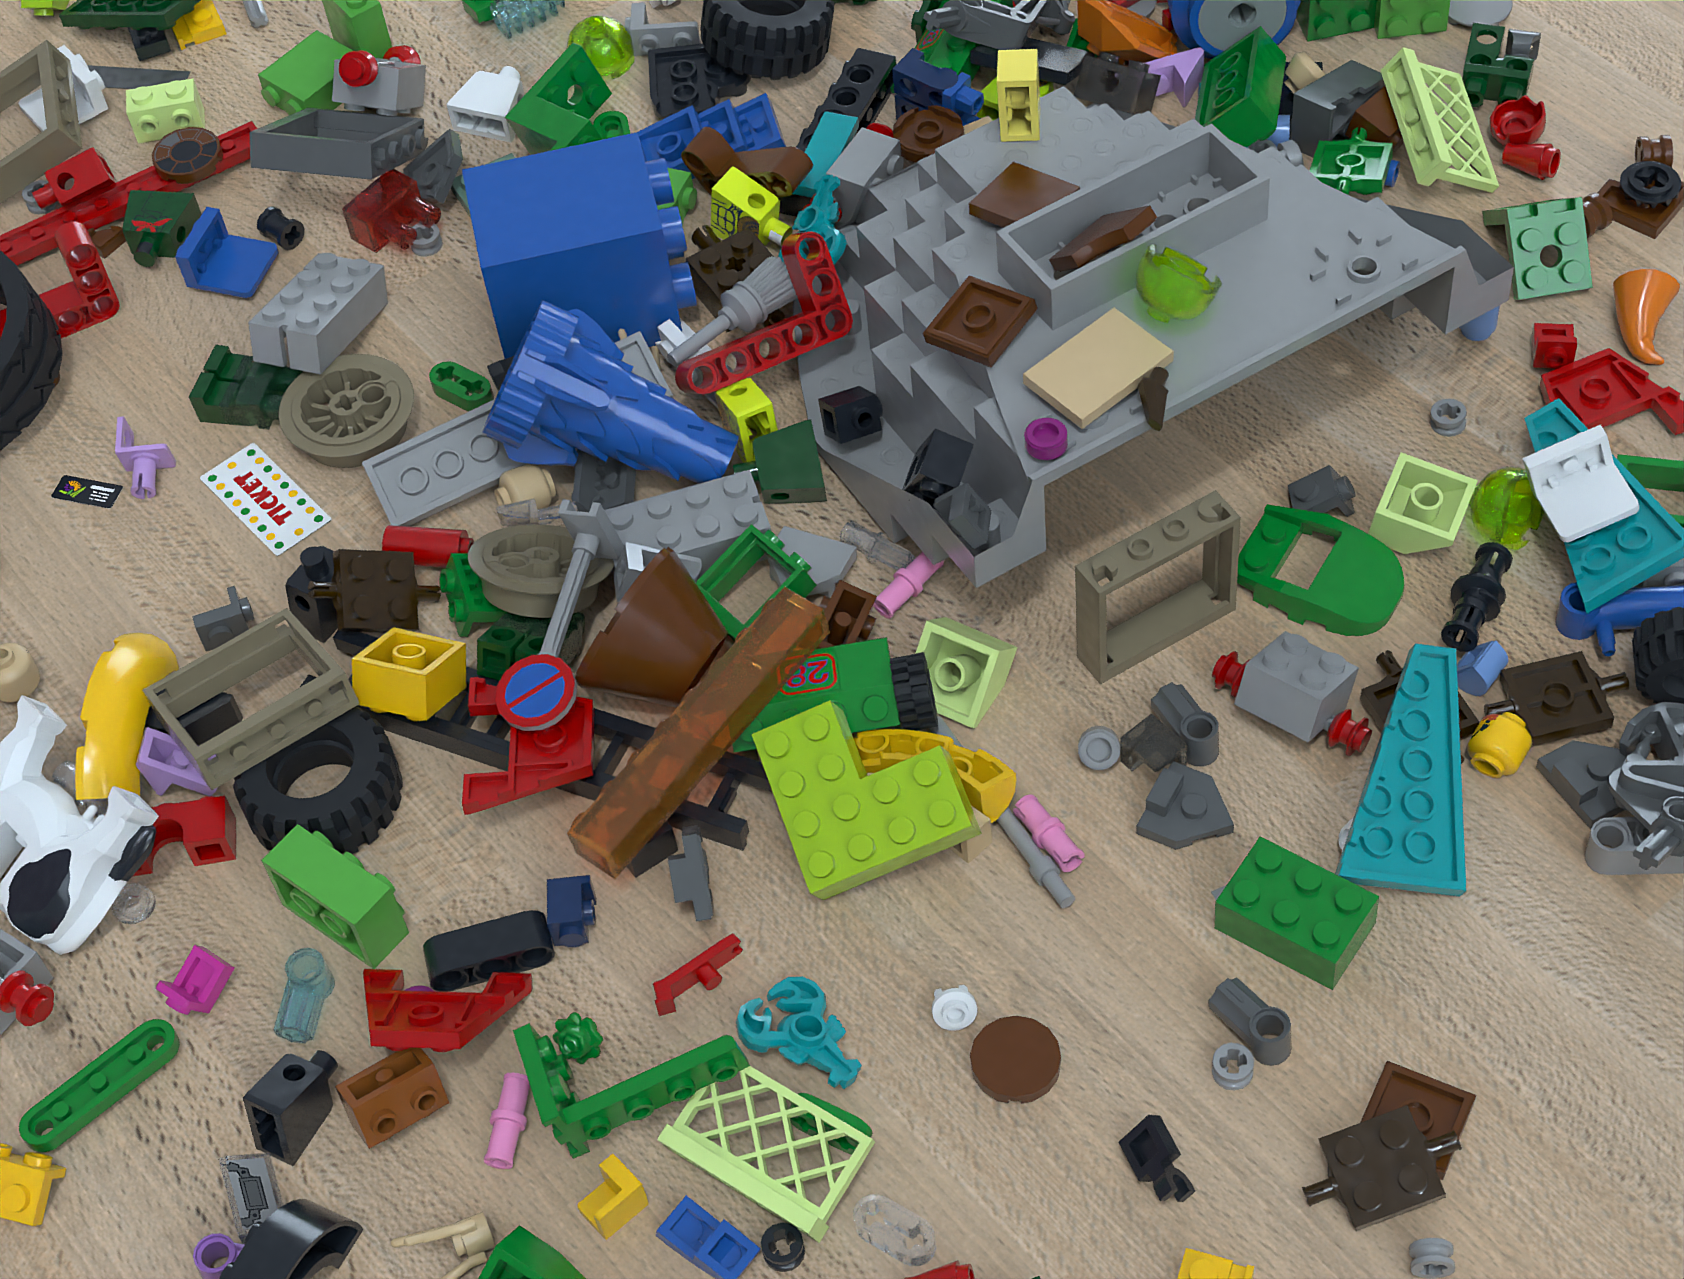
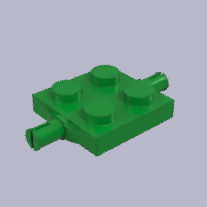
M1358 127L1352 131V136L1349 140H1319L1309 171L1320 182L1347 195L1350 192H1357L1362 195L1382 193L1393 156V143L1367 141V131L1364 128H1360L1358 135Z

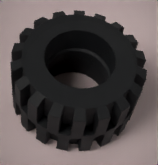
M1675 607L1669 611L1655 613L1653 618H1646L1641 622V626L1636 627L1633 632L1632 646L1636 687L1638 691H1641V695L1644 698L1653 700L1655 704L1661 702L1684 704V608Z

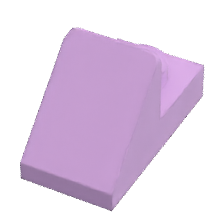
M1198 47L1136 65V93L1139 99L1145 100L1174 92L1182 107H1186L1199 86V82L1202 81L1204 50Z
M149 727L146 728L136 766L158 795L162 796L172 783L207 796H212L216 792L217 788L214 790L209 788L170 735ZM216 755L209 757L208 760L216 757Z

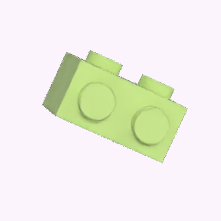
M193 78L126 90V114L138 143L160 140L175 130L187 127L205 129L204 107Z

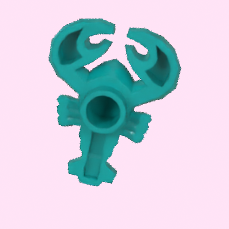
M830 174L823 176L820 181L815 182L813 188L817 190V193L811 205L803 211H799L792 230H799L797 233L812 231L821 235L827 244L833 264H836L843 255L847 242L845 236L835 229V222L838 221L840 212L838 210V202L834 203L832 192L840 186V179ZM802 240L799 245V252L806 259L807 255L803 249L807 248L809 250L807 243ZM780 249L778 257H780L782 262H784L782 252Z
M803 976L787 977L768 991V1002L778 997H788V999L781 998L775 1006L782 1011L793 1013L785 1016L779 1022L777 1031H771L772 1012L769 1007L764 1009L763 1016L755 1015L763 1006L762 999H752L740 1007L736 1019V1028L739 1039L748 1049L763 1053L767 1052L768 1048H779L780 1054L797 1066L808 1063L827 1073L830 1072L828 1084L834 1088L840 1084L845 1089L855 1082L862 1065L858 1059H845L843 1052L838 1048L836 1042L843 1038L846 1030L833 1014L828 1017L825 1023L822 1017L827 1007L826 995L815 981Z

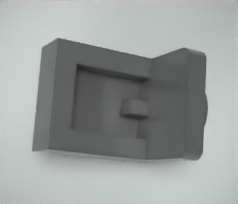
M1330 465L1288 485L1294 509L1325 513L1338 507L1347 517L1355 513L1352 498L1356 494L1351 481L1345 475L1341 477Z
M235 586L227 588L231 604L192 616L195 629L206 652L223 645L249 630L248 621L255 619L248 598L240 599Z

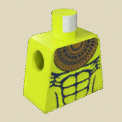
M732 166L712 188L711 228L717 237L724 240L742 230L750 228L765 246L770 240L782 246L785 238L793 233L791 226L779 220L780 200L778 197L737 168Z
M745 378L715 392L723 429L739 436L735 450L743 463L755 461L752 441L755 438L778 430L772 402L751 378ZM749 428H753L757 432V435L753 439H750L749 437L753 435Z

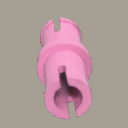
M921 552L906 568H899L894 573V580L877 596L874 608L885 618H892L894 613L911 596L917 597L922 592V585L944 565V560L933 565L927 556Z
M1026 795L1015 804L1017 808H1013L1014 815L1032 833V840L1037 847L1045 849L1063 872L1073 871L1082 863L1081 859L1085 857L1084 852L1065 833V825L1060 819L1051 817L1038 802L1036 796Z
M506 1073L504 1075L498 1107L491 1113L489 1122L493 1128L484 1163L493 1168H512L519 1133L524 1131L527 1118L524 1116V1111L531 1087L527 1076L520 1073Z

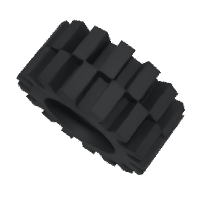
M921 652L890 658L894 694L903 729L917 731L937 727V709L925 654Z

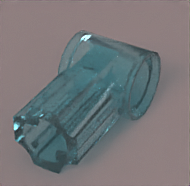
M301 948L289 956L285 964L288 981L273 1030L278 1037L293 1043L306 1044L307 1041L314 1039L324 1000L332 993L335 987L334 976L322 954L312 948ZM316 972L312 977L304 979L309 973Z

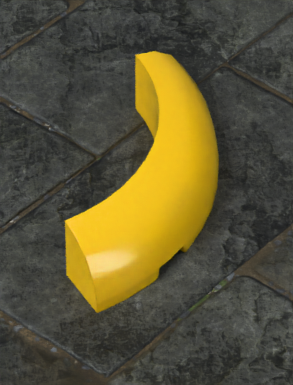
M128 633L115 638V646L112 651L103 652L94 667L80 719L86 729L85 746L78 747L76 750V800L108 798L113 786L140 796V771L136 766L150 706L142 690L165 678L171 672L179 670L176 655L165 641L155 635Z
M877 729L857 732V738H854L866 773H876L939 745L942 746L953 758L971 806L989 817L991 824L1006 810L1015 793L1016 773L982 749L973 752L954 745L951 737L906 729Z

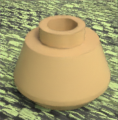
M1299 52L1294 54L1285 71L1289 78L1284 83L1295 93L1326 74L1305 52Z

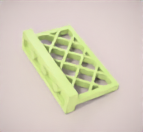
M1403 47L1380 71L1417 183L1430 186L1436 179H1441L1493 193L1499 187V183L1461 74L1420 63L1414 50ZM1443 83L1449 84L1452 92ZM1431 90L1435 91L1447 103V105L1443 101H1441ZM1450 108H1452L1462 118V120ZM1441 118H1443L1453 129H1455L1457 133H1455ZM1460 135L1471 145V147L1460 138ZM1451 146H1453L1466 159V162L1451 148ZM1470 164H1471L1478 172L1481 173V176L1470 166Z
M751 1066L739 1071L743 1085L741 1090L720 1095L717 1082L697 1090L687 1102L674 1125L666 1124L657 1140L675 1154L786 1223L792 1224L799 1231L820 1243L829 1228L826 1224L827 1220L875 1144V1141ZM749 1078L758 1082L759 1085L751 1087ZM767 1091L776 1093L780 1112L757 1118L753 1095ZM711 1092L712 1098L706 1099L709 1093ZM745 1098L749 1120L726 1126L722 1104ZM786 1100L798 1107L788 1109ZM714 1106L718 1129L699 1134L688 1127L699 1110ZM807 1113L813 1115L816 1120L818 1134L794 1141L790 1118ZM782 1120L787 1143L763 1149L759 1126ZM824 1123L836 1130L826 1132ZM751 1129L755 1152L741 1156L733 1155L730 1150L728 1135ZM848 1136L859 1143L849 1160L832 1164L828 1145L829 1140ZM720 1137L722 1147L711 1140ZM820 1143L825 1166L801 1172L796 1149ZM789 1152L793 1175L776 1180L769 1177L765 1158ZM757 1160L759 1170L748 1163ZM842 1171L836 1180L834 1173ZM827 1175L830 1191L821 1206L818 1207L806 1199L803 1181ZM796 1184L797 1193L785 1186Z

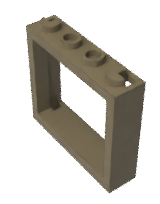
M48 40L0 72V113L41 85L47 127L46 130L0 160V204L43 176L47 170L59 165L83 149L71 62Z
M1216 490L1075 566L1077 658L1099 684L1108 681L1236 610L1241 517ZM1203 543L1201 580L1107 631L1106 595ZM1107 577L1110 582L1100 586L1098 581ZM1215 597L1216 600L1219 599L1221 602L1215 605L1211 598Z
M288 608L142 690L159 722L211 790L360 704L346 673ZM284 620H286L289 624V627L283 624L278 628H275V625L281 623ZM294 650H297L319 675L314 680L200 746L196 745L176 719ZM163 689H165L166 692H164V693H162V694H160V695H158V696L156 695V693H158V692L162 691ZM216 755V757L208 760L209 757Z

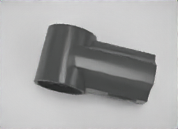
M1171 682L1161 687L1158 693L1151 699V708L1180 744L1183 759L1193 766L1210 765L1219 755V723L1216 717L1209 712L1203 711L1182 684L1176 685Z
M1237 977L1234 979L1227 978L1216 987L1214 994L1208 1000L1209 1009L1250 1046L1255 1060L1269 1066L1279 1065L1286 1061L1292 1050L1291 1023L1288 1015L1279 1008L1268 1006ZM1265 1034L1278 1035V1037L1272 1039L1264 1038L1262 1036Z

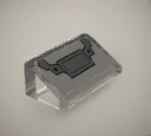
M269 1153L232 1155L219 1158L236 1231L244 1245L250 1228L258 1221L264 1222L273 1212L284 1205Z

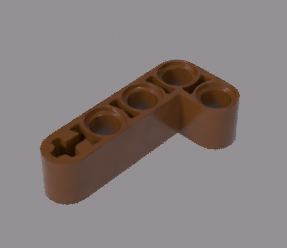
M703 127L681 153L684 164L709 195H712V188L732 166L777 197L792 195L813 168L810 157L802 150L792 146L735 152L725 138L710 127Z

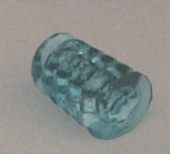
M494 0L493 3H490L489 7L496 26L507 39L512 38L511 27H514L521 34L523 33V21L530 28L535 27L534 16H537L544 23L547 21L545 11L548 10L553 17L558 16L557 5L564 8L565 1Z

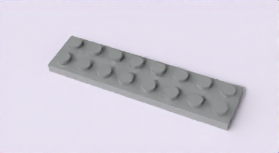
M640 331L615 342L617 347L624 353L621 361L634 366L631 371L632 373L666 388L665 395L673 398V394ZM495 399L362 462L391 525L411 526L499 484V479L503 472L528 464L509 459L503 443L482 433Z

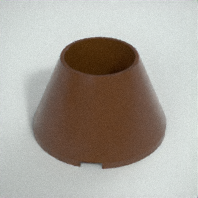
M669 547L667 549L663 548L640 573L614 610L617 612L604 632L600 630L575 674L577 685L581 688L679 708L690 695L719 653L729 633L675 551Z

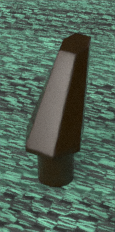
M1155 367L1150 377H1143L1138 384L1146 421L1152 429L1160 431L1163 427L1166 399L1169 392L1164 387L1169 373L1162 367Z

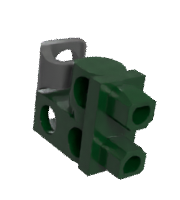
M1473 22L1462 77L1472 107L1478 108L1483 105L1484 100L1498 101L1499 105L1507 100H1518L1522 96L1527 95L1534 61L1538 57L1541 39L1540 32L1509 28L1506 55L1503 58L1501 54L1505 27ZM1490 35L1496 41L1491 44H1483L1477 40V37Z

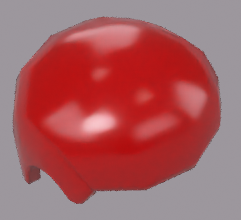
M1524 95L1518 100H1507L1496 106L1489 118L1492 136L1503 146H1506L1507 143L1533 144L1538 141L1546 127V111L1543 101L1536 104L1527 95Z

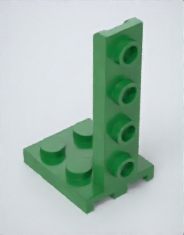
M530 1023L513 1030L541 1122L545 1127L552 1124L555 1139L561 1145L567 1143L570 1156L573 1159L590 1152L587 1140L603 1138L612 1129L631 1120L637 1121L647 1118L655 1109L673 1101L686 1100L692 1097L697 1090L714 1082L728 1081L735 1077L739 1071L750 1066L746 1055L742 1052L734 1038L730 1035H723L580 1101L576 1092L570 1091L567 1082L573 1079L571 1068L563 1054H556L550 1038L547 1035L541 1037Z

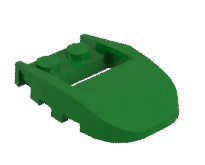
M1267 504L1262 518L1238 557L1237 583L1254 592L1253 601L1266 608L1270 604L1288 613V620L1303 625L1306 620L1324 624L1328 632L1344 636H1364L1380 630L1388 623L1404 594L1403 570L1398 558L1391 549L1364 531L1326 513ZM1313 532H1318L1334 537V542L1336 543L1308 590L1276 579L1302 533L1312 535Z

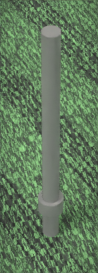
M937 716L938 726L929 728V730L934 734L951 737L954 745L963 747L943 719ZM1007 807L997 819V822L1030 865L1029 872L1036 882L1048 889L1061 908L1069 907L1075 901V896L1059 876V867L1050 856L1043 855Z

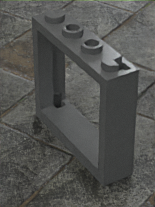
M306 108L250 132L251 168L372 180L416 158L426 149L428 138L425 137L423 118Z

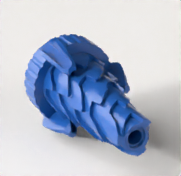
M544 300L539 304L526 330L482 430V433L503 443L509 459L516 462L574 467L579 455L576 451L578 449L605 462L611 457L637 470H654L676 481H679L680 476L697 484L723 477L739 439L738 435L698 417L692 409L665 395L666 388L632 373L631 371L634 366L621 361L624 353L605 331L583 311L578 309L565 311Z

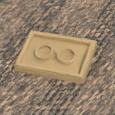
M1114 307L1023 373V384L1083 429L1136 390L1142 378H1149L1155 367L1165 368L1172 363L1174 351Z

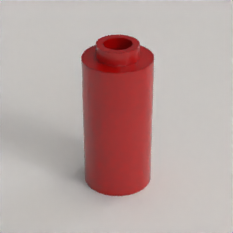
M388 525L383 534L382 551L413 552L414 566L446 568L451 553H468L474 540L469 538L466 530Z

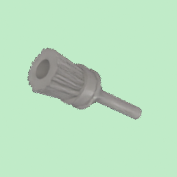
M775 256L766 258L744 281L737 282L731 290H726L722 293L721 303L723 308L718 311V317L667 354L669 362L677 367L726 329L734 330L738 327L744 332H751L758 323H763L767 319L768 314L795 300L797 295L786 265L782 262L781 258H776Z

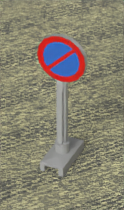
M563 499L558 514L574 540L571 550L573 557L541 651L537 655H531L514 663L504 672L496 689L495 702L502 718L512 727L523 731H534L552 726L569 712L576 700L577 682L574 673L558 656L590 561L595 557L619 560L624 547L601 503L593 502L589 512L576 511L570 500Z

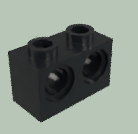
M935 428L915 452L902 490L929 503L935 509L934 501L936 498L960 485L974 444Z

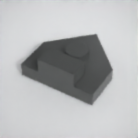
M451 129L447 130L403 169L407 195L416 200L444 204L463 160L458 133Z
M1572 740L1538 759L1536 768L1590 829L1598 820L1613 817L1624 811L1614 802V796L1609 791L1607 784L1610 774L1621 768L1627 757L1620 753L1619 748Z
M1172 761L1168 769L1163 768L1146 798V809L1136 825V834L1175 850L1190 846L1193 841L1212 835L1220 837L1234 833V823L1213 777Z
M698 825L682 827L684 853L668 856L675 903L693 900L696 921L708 920L713 916L714 906L712 892L708 886L710 881L707 855L701 845V842H703L701 829Z

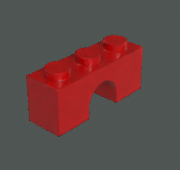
M206 796L199 800L163 803L159 806L151 807L159 816L152 824L157 829L155 842L151 854L133 876L153 873V860L160 848L171 842H183L194 866L236 860V817L226 796Z

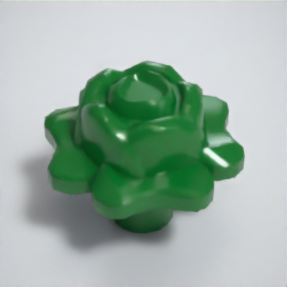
M573 1012L568 1018L558 1019L555 1022L557 1032L553 1034V1040L559 1045V1050L566 1059L573 1058L577 1063L584 1064L588 1058L600 1056L601 1050L599 1045L603 1042V1036L597 1032V1025L591 1018L586 1017L582 1019L578 1013Z

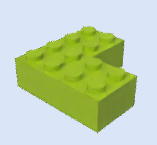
M827 701L752 734L809 892L822 900H826L982 834L953 758L940 745L868 776L844 712L831 701Z

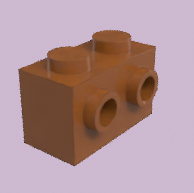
M422 1048L396 1051L335 1086L352 1127L369 1149L390 1139L396 1133L449 1104L435 1065Z

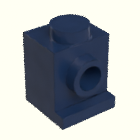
M590 875L547 879V926L554 946L578 947L584 943H589L588 926L595 925L596 923L594 905H597V898Z

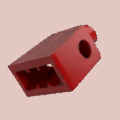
M91 147L44 172L48 183L31 192L42 210L58 201L62 206L68 205L117 181L103 154L96 148ZM74 178L73 187L66 190V181Z

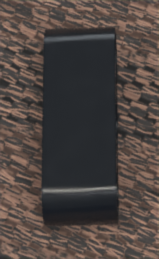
M536 910L523 911L438 934L429 938L423 945L430 987L438 992L454 991L487 982L493 972L520 973L546 965L554 958V948L547 926V918L543 912Z

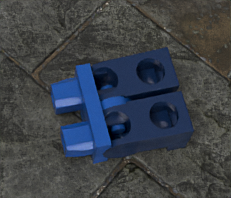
M914 48L892 69L894 93H896L894 96L896 120L910 109L919 107V111L928 110V106L931 105L951 109L960 116L963 126L981 119L975 115L982 108L984 96L982 92L971 88L970 75L963 72L957 75L952 69L938 68L925 62L924 53Z

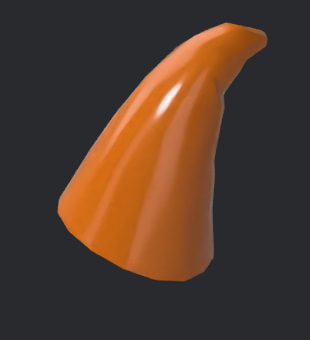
M1639 269L1618 276L1613 282V291L1622 339L1632 356L1644 364L1662 365L1664 364V359L1655 351L1653 340L1659 319L1678 294L1680 284L1671 275L1656 269Z

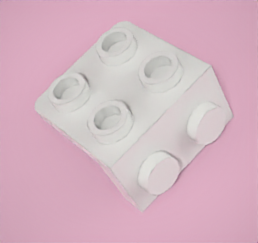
M65 45L57 48L71 62L79 124L108 109L101 91L105 88V85L95 70L89 71L86 62L80 54L74 55ZM41 88L22 98L18 104L25 115L43 132L47 127Z
M1601 425L1522 458L1531 491L1563 542H1571L1634 515L1639 511L1637 498L1613 462L1608 437Z

